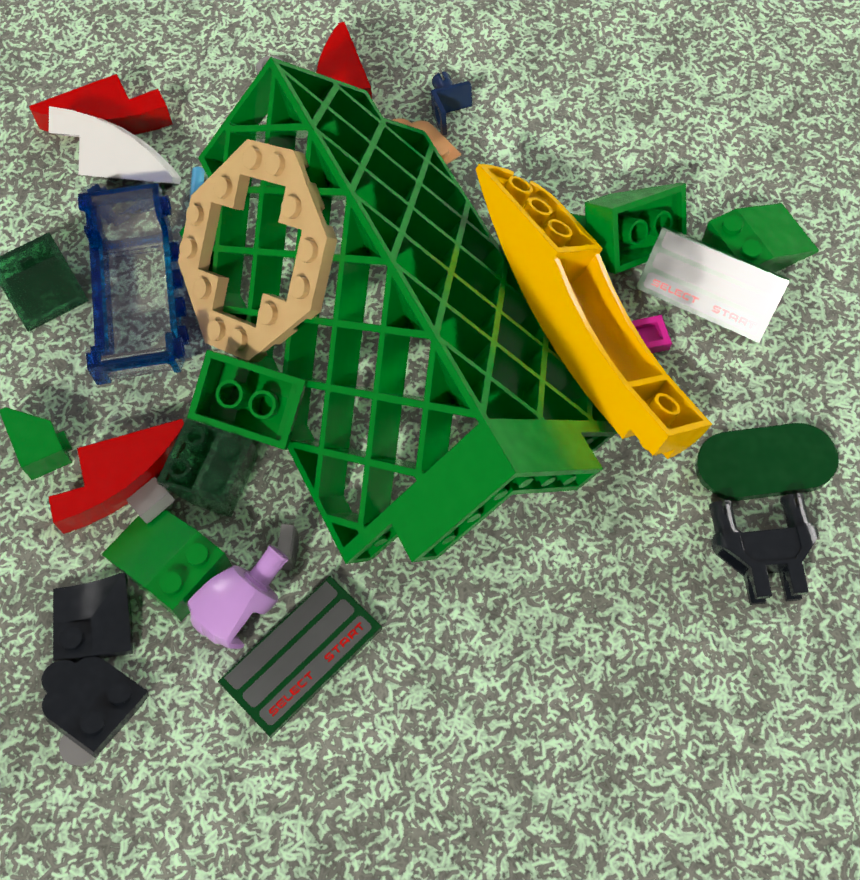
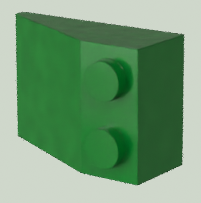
M686 183L611 193L585 202L586 231L603 248L600 256L607 272L617 274L646 263L663 226L687 235Z
M782 203L736 208L710 220L702 238V242L774 273L819 251Z
M207 350L187 418L287 450L308 381L230 355Z
M166 509L148 524L138 516L102 553V556L121 572L126 573L127 577L181 622L190 613L187 606L189 599L211 578L232 566L221 549Z

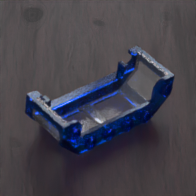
M158 183L78 194V208L80 211H84L86 215L84 232L89 240L95 346H90L91 352L86 353L87 370L97 385L108 384L115 379L166 371L181 372L185 362L184 346L189 345L190 340L187 326L182 325L181 317L187 316L184 297H179L178 289L184 288V280L181 270L176 269L180 246L178 241H173L168 215H172L169 196L162 195Z

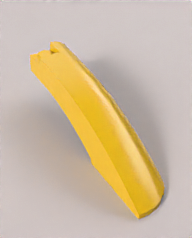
M478 164L476 173L498 239L517 283L546 337L584 393L622 439L636 436L642 447L649 451L652 456L662 453L669 459L690 447L710 428L712 423L665 372L639 335L626 313L602 261L600 253L603 248L558 199L532 180L528 183L526 180L514 176V172L494 165Z

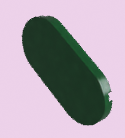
M791 423L715 434L708 438L701 446L695 461V469L700 483L708 491L710 490L712 493L717 494V497L724 500L741 501L818 490L836 473L839 457L835 444L825 432L809 424Z

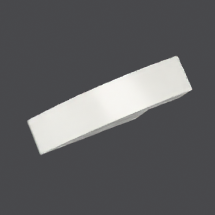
M49 106L48 133L80 137L78 175L180 184L181 177L173 167L146 142L126 129L104 119L81 112Z

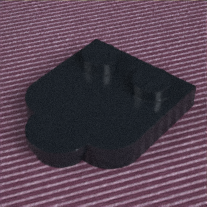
M96 656L82 658L77 663L69 660L56 661L45 669L41 679L43 689L47 693L42 701V710L46 721L95 758L139 710L149 696L146 689L104 659Z

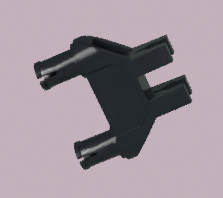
M793 493L780 498L787 528L741 532L737 530L731 500H724V506H722L721 500L709 504L715 535L711 539L712 549L719 558L744 576L750 605L765 604L766 598L772 596L768 577L770 573H779L785 601L801 600L802 595L809 592L803 560L817 540L819 532L818 528L809 522L802 493H796V499H794Z

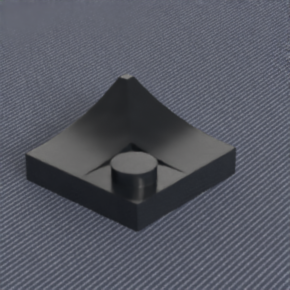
M119 573L80 585L53 589L54 662L69 660L75 663L89 656L109 658L133 654L132 613L126 573Z

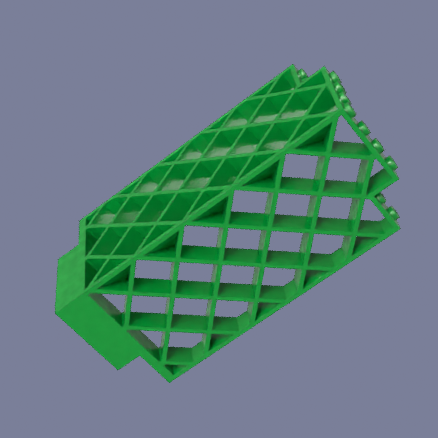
M270 57L198 159L209 178L247 139L254 141L256 139H265L264 143L295 150L296 138L307 137L306 159L309 166L306 168L310 182L316 183L325 206L322 213L327 225H329L332 201L346 199L340 254H334L332 263L339 264L333 319L321 318L317 314L314 318L305 319L297 326L298 331L286 339L283 373L308 381L288 450L345 564L366 562L375 558L397 537H399L412 563L435 560L512 495L578 490L603 470L593 452L617 434V432L584 393L554 350L530 309L507 258L426 132L383 118L370 95L364 89ZM267 115V123L259 125ZM250 177L244 210L232 209L226 206L221 207L209 271L229 278L223 312L256 324L262 294L268 293L279 296L283 259L294 260L295 264L302 230L298 229L296 250H284L287 225L278 223L286 186L264 180L260 181V186H251L252 177ZM250 198H259L254 248L245 247ZM184 225V227L181 229V231L179 232L182 238H183V233H184L185 225ZM244 256L253 257L248 308L240 295ZM370 266H387L381 325L363 323ZM318 325L332 326L326 380L312 378ZM362 331L380 333L373 389L356 386ZM410 337L430 339L431 341L424 397L403 394ZM274 345L266 351V357L259 362L252 363L279 371L273 359ZM311 388L325 391L320 441L314 439L307 425ZM355 396L372 399L366 452L349 448ZM402 405L423 409L416 463L396 459ZM453 414L476 418L479 424L448 451ZM348 461L364 465L359 514L351 511L344 497ZM394 472L415 477L417 481L391 504Z

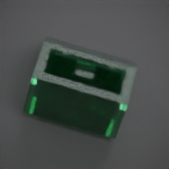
M49 232L0 256V286L28 332L89 301Z
M186 419L157 479V483L194 506L231 518L259 455L253 439Z

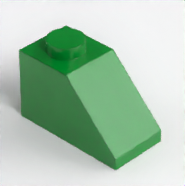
M7 407L0 409V415L19 464L31 480L72 463L68 451L73 450V445L65 430L59 432L50 420Z

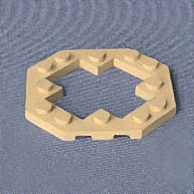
M247 139L191 195L189 207L186 211V223L179 247L178 264L206 344L249 362L261 361L267 356L266 351L275 344H282L298 331L297 326L305 319L314 318L322 309L337 237L333 227L327 225L322 211L325 209L316 183L310 182L306 171L309 164L304 153ZM250 177L286 186L278 223L302 230L287 299L274 294L263 293L256 324L223 312L229 278L209 271L221 207L226 206L232 209L244 210Z

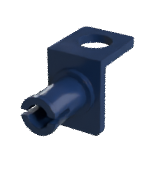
M442 72L444 80H442L440 73L433 77L432 85L435 89L430 90L432 114L442 136L447 135L446 113L472 106L471 83L466 81L453 84L447 72Z

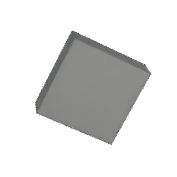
M155 477L127 499V502L146 524L150 523L175 501Z
M281 524L277 549L289 558V561L280 570L293 571L295 569L300 538L294 525Z

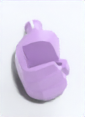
M269 545L251 571L233 565L211 578L187 602L193 627L202 636H206L215 644H221L229 649L243 648L245 645L239 639L237 633L253 612L265 615L278 602V596L270 588L269 584L284 564L289 561V558L274 546Z

